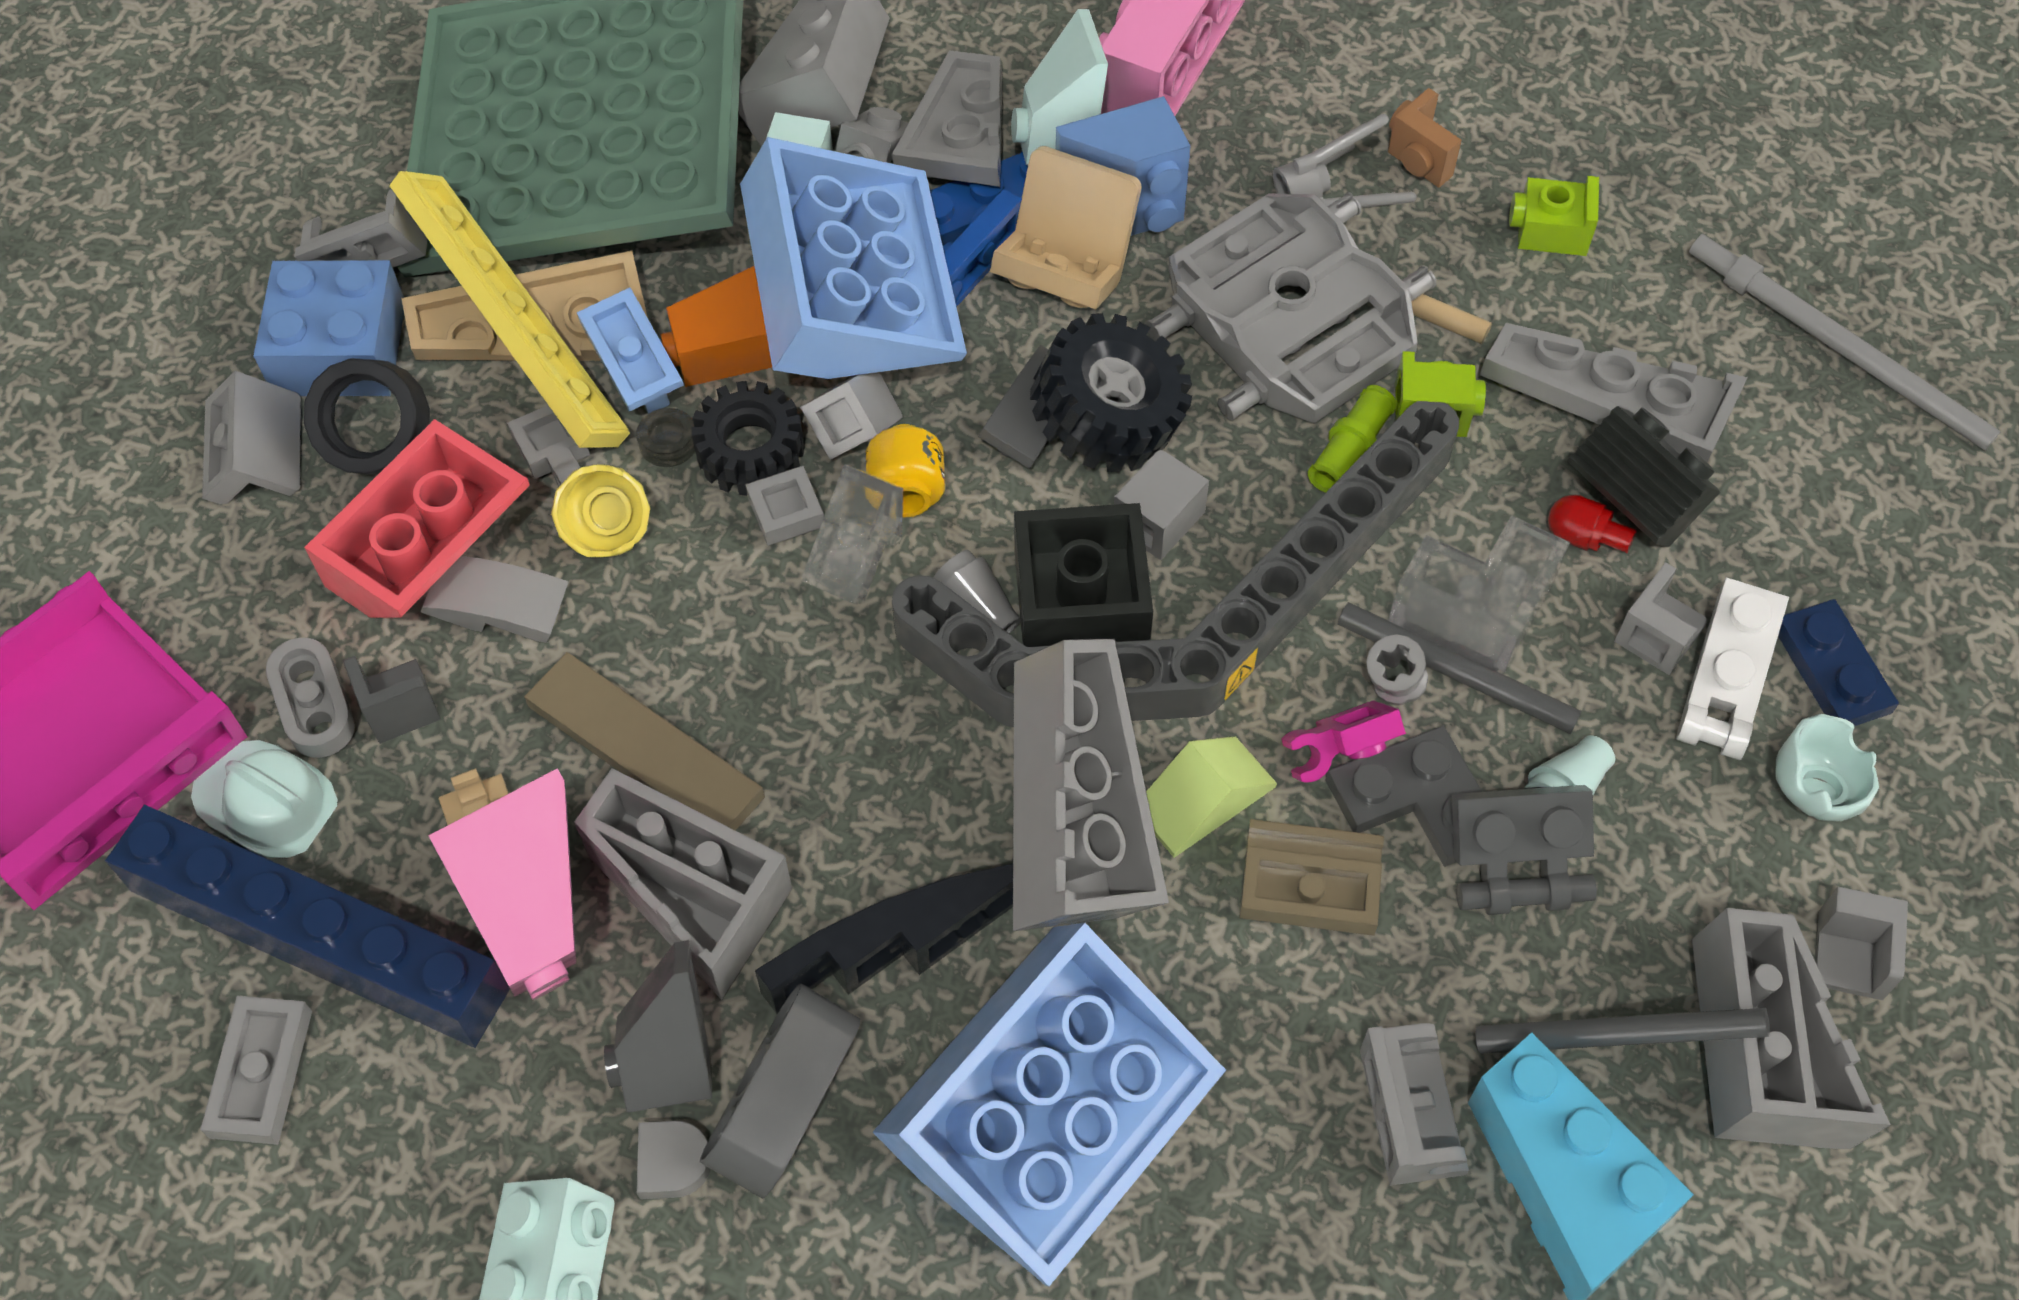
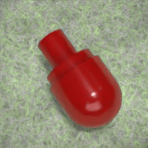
M1567 495L1560 498L1553 504L1548 515L1549 528L1557 539L1585 551L1591 549L1597 552L1601 546L1599 543L1628 553L1637 533L1635 529L1612 521L1614 511L1606 509V505L1580 495Z

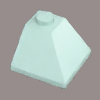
M1078 9L1025 84L1022 108L1013 109L1011 120L1012 141L1021 144L1026 165L1029 164L1030 155L1038 147L1047 146L1056 149L1057 126L1101 114L1108 62L1089 9Z

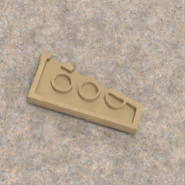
M632 251L516 274V277L578 361L601 360L585 333L577 312L630 287L647 316ZM462 286L401 298L410 346L416 360L516 361Z

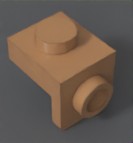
M1428 88L1415 100L1403 102L1394 112L1389 123V128L1392 132L1388 153L1401 161L1412 175L1424 177L1439 188L1454 174L1462 140L1433 121L1439 94Z

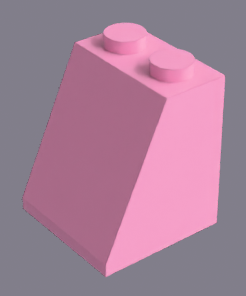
M557 768L428 835L514 996H517L528 990L532 1000L568 982L570 979L566 969L576 964L567 800L564 779Z

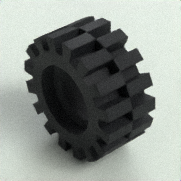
M747 381L736 382L738 392L730 394L726 385L716 389L718 401L716 402L708 395L701 402L703 412L696 410L692 418L694 427H691V433L700 470H704L705 478L711 484L718 479L719 489L728 493L733 484H737L739 495L747 496L746 484L800 467L799 457L804 455L800 415L797 414L795 403L792 399L786 402L785 392L777 387L769 395L767 383L757 381L755 391H748ZM743 427H762L771 434L768 442L752 450H736L725 444L729 434Z

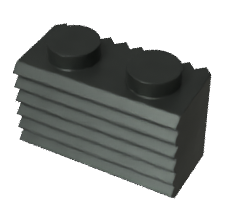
M1617 406L1611 410L1609 416L1603 419L1601 425L1594 429L1593 434L1588 436L1585 442L1577 448L1576 453L1569 456L1567 462L1656 544L1670 547L1721 492L1708 480L1715 473V470L1687 447L1681 454L1676 452L1663 439L1670 430L1645 408L1641 407L1634 414L1632 411Z

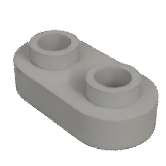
M295 638L279 645L268 658L266 676L285 733L296 750L305 756L322 758L339 752L352 738L355 722L332 657L322 643L311 638ZM314 671L313 676L309 680H304L300 683L295 682L301 673ZM322 722L332 723L324 732L312 734L313 729Z

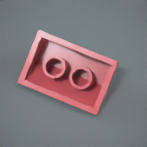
M434 419L304 548L327 589L370 618H401L530 484L528 478Z

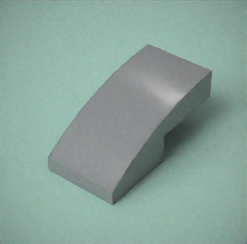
M461 556L429 588L421 613L482 632L486 623L534 641L547 643L569 581L507 563Z

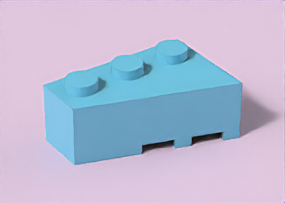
M1530 1033L1481 1077L1468 1101L1508 1183L1513 1184L1532 1221L1530 1226L1540 1246L1545 1247L1565 1286L1563 1291L1568 1300H1587L1660 1231L1694 1195L1533 1033Z

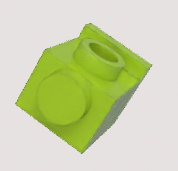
M1587 176L1586 183L1528 177L1524 192H1514L1509 214V226L1519 227L1518 249L1587 256L1598 223L1599 177Z
M1403 351L1395 381V400L1397 402L1395 421L1409 406L1417 401L1443 402L1453 408L1459 418V429L1456 437H1467L1473 416L1483 415L1486 398L1485 380H1476L1475 365L1453 364L1448 361L1417 362L1415 361V352Z

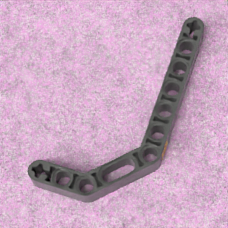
M1417 401L1409 406L1186 638L1115 642L1122 677L1139 678L1146 682L1145 685L1138 687H1125L1131 721L1201 717L1210 715L1217 710L1445 469L1450 460L1459 429V418L1455 410L1443 402ZM1415 443L1420 444L1419 449L1415 446ZM1347 513L1356 514L1361 517H1351ZM1307 553H1319L1325 557H1313ZM917 575L908 577L899 583L892 596L894 630L897 641L904 649L996 721L1008 727H1014V693L1003 690L1007 686L1014 685V662L1049 646H1024L946 585L931 576ZM1277 592L1286 595L1287 598H1274L1267 593ZM1241 633L1250 639L1235 640L1226 634ZM974 648L981 651L972 656H963L957 653L961 649ZM1199 674L1209 678L1210 681L1197 683L1187 679L1186 676Z

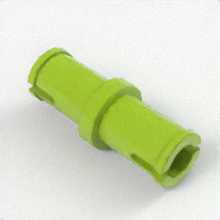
M1378 385L1367 386L1360 393L1359 399L1348 415L1334 423L1329 431V443L1314 465L1312 464L1308 469L1309 480L1317 489L1326 493L1377 440V434L1397 408V402L1391 392Z

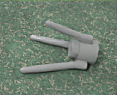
M1381 114L1318 150L1296 158L1293 162L1274 168L1273 181L1276 193L1315 194L1326 206L1340 199L1341 197L1325 199L1322 197L1323 192L1331 188L1330 176L1326 165L1352 151L1355 147L1354 143L1386 125L1389 117L1386 114ZM1392 192L1353 196V198L1356 197L1361 208L1411 203L1416 200L1417 196L1414 192Z

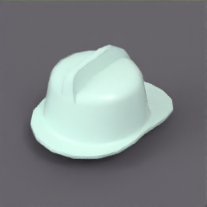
M261 740L242 741L194 780L191 794L196 814L209 827L232 839L249 851L267 858H290L307 851L336 809L338 801L332 783L317 768L281 747Z

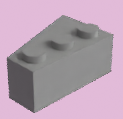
M611 768L574 821L587 855L671 946L675 942L689 940L695 972L722 1000L792 890L785 855Z

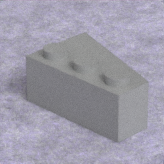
M879 0L798 1L740 81L738 113L761 146L766 140L775 112L830 121V128L841 125L845 121L851 122L857 119L890 19Z
M1726 908L1692 938L1700 1012L1766 1008L1769 1018V1037L1704 1041L1715 1138L1817 1148L1852 1149L1891 1125L1881 1103L1872 1105L1854 1066L1861 1059L1852 1040L1843 1041L1825 1003L1831 997L1830 992L1794 915Z

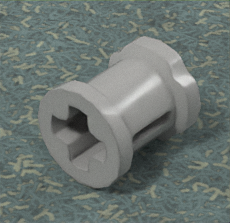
M1396 634L1385 636L1373 645L1368 653L1366 663L1368 674L1375 687L1377 696L1387 703L1398 706L1419 699L1426 690L1428 683V674L1425 670V656L1419 644L1407 636ZM1401 660L1407 661L1410 676L1400 673L1395 681H1389L1385 666L1396 668Z

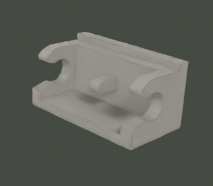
M390 189L387 194L385 211L321 235H319L322 228L321 218L315 217L307 220L303 225L300 246L295 248L294 254L298 261L390 260L392 267H396L426 256L427 237L393 190Z
M1420 1023L1382 1028V1026L1368 1028L1360 1048L1390 1186L1467 1175L1469 1171L1465 1149L1460 1144L1438 1052L1440 1048L1434 1024Z

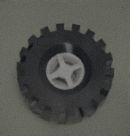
M1096 313L1090 315L1086 324L1081 317L1072 320L1067 329L1062 328L1053 340L1033 378L1035 381L1030 389V400L1037 401L1032 410L1035 420L1048 421L1043 434L1050 442L1057 437L1065 442L1060 452L1070 459L1074 452L1077 451L1085 455L1082 465L1093 469L1096 468L1099 461L1106 462L1107 472H1120L1126 462L1130 471L1140 469L1146 460H1149L1157 451L1163 450L1186 417V412L1191 406L1192 395L1187 394L1192 386L1190 374H1179L1185 365L1184 360L1180 354L1171 357L1167 354L1166 351L1171 343L1162 335L1156 341L1147 336L1151 328L1148 325L1139 321L1136 328L1133 329L1127 326V317L1118 314L1114 315L1110 323H1106L1103 313Z

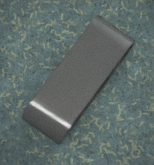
M799 983L790 993L775 1017L711 1134L700 1157V1163L758 1197L765 1198L774 1188L788 1165L858 1031L860 1018Z

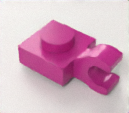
M1372 700L1316 722L1317 727L1313 729L1293 730L1287 733L1281 740L1283 746L1291 750L1309 745L1311 749L1309 761L1303 766L1292 769L1291 773L1293 778L1301 782H1314L1328 772L1332 759L1338 753L1348 756L1350 759L1371 757L1386 749V741L1404 735L1406 732L1399 709Z

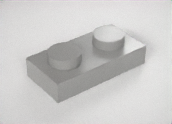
M248 996L236 997L200 1129L209 1139L279 1144L312 1010L305 1001Z

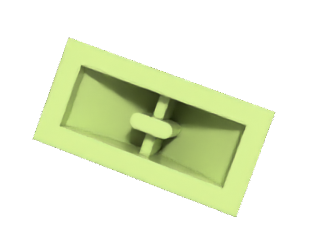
M1236 736L1189 741L1146 791L1155 836L1175 858L1276 788L1277 783Z

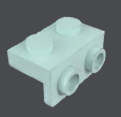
M571 1178L504 1183L479 1300H598L608 1237L611 1231V1221L615 1205L614 1199Z

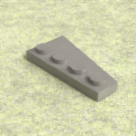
M1505 323L1488 352L1480 375L1599 425H1601L1604 418L1610 415L1611 410L1617 406L1632 411L1634 414L1643 407L1670 430L1663 439L1676 452L1681 454L1687 447L1707 463L1748 378L1731 373H1726L1723 381L1696 375L1697 366L1673 360L1669 369L1636 361L1637 352L1613 347L1612 351L1602 353L1585 350L1580 339Z

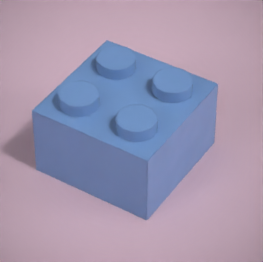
M390 260L272 261L253 355L265 381L294 391L300 396H307L313 381L330 365L350 358L383 360L396 365L404 317L401 298H404ZM362 380L350 384L341 392L340 396H391V391L388 387L376 381Z

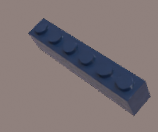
M145 804L105 860L131 892L474 1048L478 1045L510 990L495 960Z

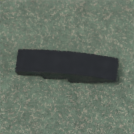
M1013 864L949 877L882 900L815 932L754 970L762 996L775 1013L778 1014L790 993L799 983L813 989L831 975L835 977L849 995L901 956L906 958L918 975L922 974L1013 908Z

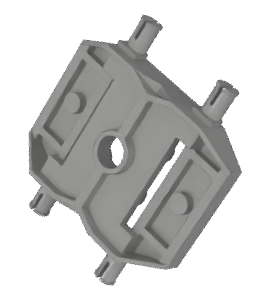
M1268 193L1169 256V274L1174 294L1172 296V306L1153 319L1146 321V325L1151 327L1148 333L1156 341L1161 335L1166 338L1183 326L1188 327L1191 325L1245 383L1218 399L1219 408L1224 415L1227 414L1228 420L1233 421L1237 416L1257 403H1265L1268 407L1311 423H1316L1361 393L1364 388L1366 389L1367 386L1373 385L1397 369L1403 351L1415 352L1416 356L1418 341L1411 301L1436 287V278L1431 270L1428 272V267L1423 265L1401 280L1381 259L1359 250L1344 225V222L1361 213L1360 203L1356 197L1353 198L1352 193L1344 194L1343 197L1329 206H1326L1315 194ZM1286 285L1300 286L1307 294L1299 299L1290 300L1281 297L1277 290ZM1367 302L1374 306V308L1286 365L1281 360L1286 355L1299 351L1303 344L1332 325L1346 320L1350 313Z

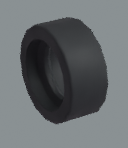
M350 358L330 365L313 381L304 401L303 424L311 446L327 463L347 473L379 474L429 425L430 408L423 388L407 370L383 360ZM362 380L376 381L388 387L395 395L401 410L400 429L395 439L386 448L375 452H360L348 446L340 438L335 424V405L341 392L350 384Z

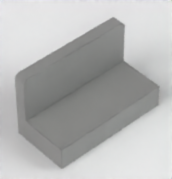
M234 371L205 400L202 499L217 504H227L248 483L288 496L293 495L300 489L301 398L298 393Z

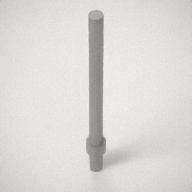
M1701 234L1691 246L1689 253L1725 277L1723 280L1725 285L1742 296L1746 292L1750 293L1984 451L2000 434V430L1763 274L1764 266L1746 254L1738 257L1705 234Z

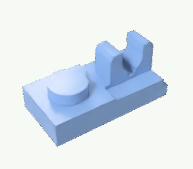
M629 287L577 312L585 333L628 411L644 405L647 413L650 415L669 406L670 402L667 393L684 386L632 289Z

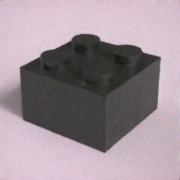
M1140 503L1014 511V554L1022 644L1024 646H1052L1063 640L1115 639V642L1151 640L1153 604Z

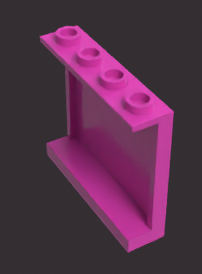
M90 571L71 585L62 588L50 601L18 625L9 628L0 637V876L33 910L38 908L117 844L144 804L156 810L160 809L248 737L229 707L213 691L207 693L107 595Z

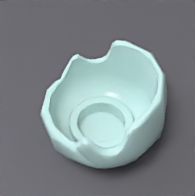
M1822 713L1802 719L1785 741L1776 757V780L1786 797L1805 814L1817 820L1844 821L1862 814L1870 805L1879 789L1876 768L1874 767L1876 754L1873 751H1862L1855 745L1852 735L1854 730L1853 723L1846 719Z

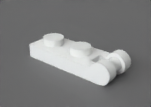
M1726 577L1719 590L1685 703L1676 740L1696 746L1698 741L1721 747V755L1737 760L1742 759L1752 734L1753 720L1789 600L1788 596ZM1708 706L1730 712L1729 722L1707 716Z

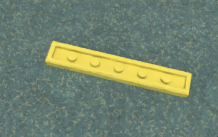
M400 171L389 185L578 447H619L630 434L627 426L444 177Z

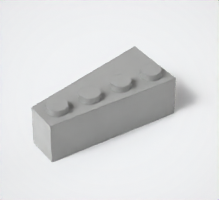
M1115 639L1063 640L1014 662L1013 931L1115 919L1169 903Z

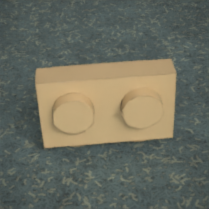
M1047 146L1038 147L1030 155L1016 229L994 251L990 272L1008 278L1011 284L1019 288H1037L1059 296L1063 302L1070 306L1097 309L1120 282L1142 189L1140 181L1135 176Z

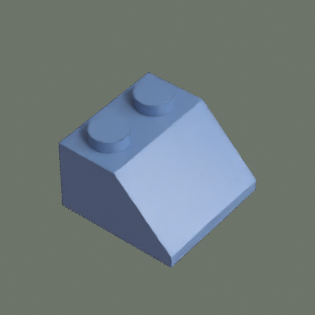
M1164 96L1056 127V150L1135 176L1140 181L1142 189L1131 236L1149 230L1161 232L1170 228L1176 222L1184 220L1191 146Z

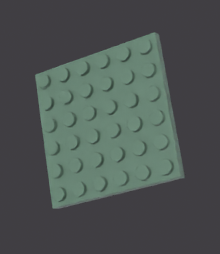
M478 0L429 9L407 171L443 176L505 261L733 226L743 0ZM428 239L426 256L397 266L404 277L450 270Z

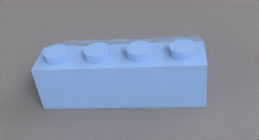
M767 137L741 181L740 186L772 369L786 373L833 379L962 361L967 351L926 171Z
M1086 923L1057 926L1049 931L874 1129L873 1133L922 1183L1045 1286H1050L1226 1069Z

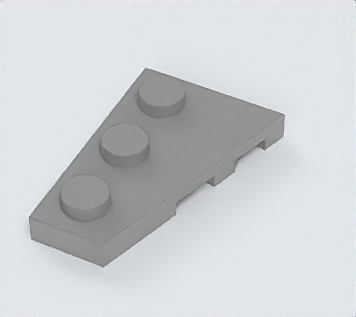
M948 51L892 153L893 164L924 170L927 177L1000 187L1003 79L1000 56Z

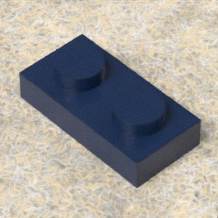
M1835 599L1784 615L1778 637L1824 714L1846 719L1853 723L1854 726L1894 712L1899 705L1898 700Z

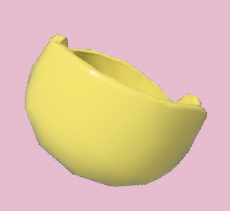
M591 465L573 471L557 488L551 515L559 537L574 551L586 557H611L631 550L634 544L641 540L647 531L650 505L643 485L623 468L610 465Z

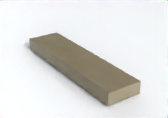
M568 652L524 696L530 709L619 772L735 831L765 798L763 787Z

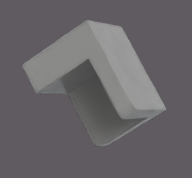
M880 372L852 376L800 407L830 460L875 437L903 417Z
M1159 450L1114 496V505L1140 503L1146 551L1162 560L1205 513L1209 480L1170 454Z
M1665 562L1628 611L1614 642L1670 675L1706 626L1707 618L1666 593L1677 569Z
M1843 887L1836 888L1818 912L1815 962L1828 989L1884 1000L1903 979L1905 972L1908 901Z

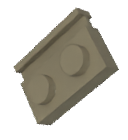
M1250 819L1239 918L1375 935L1379 916L1382 873L1381 857L1384 836Z

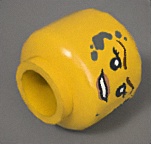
M910 424L893 426L873 437L866 448V485L868 496L877 506L898 517L920 515L936 504L945 491L944 452L938 438L929 431Z

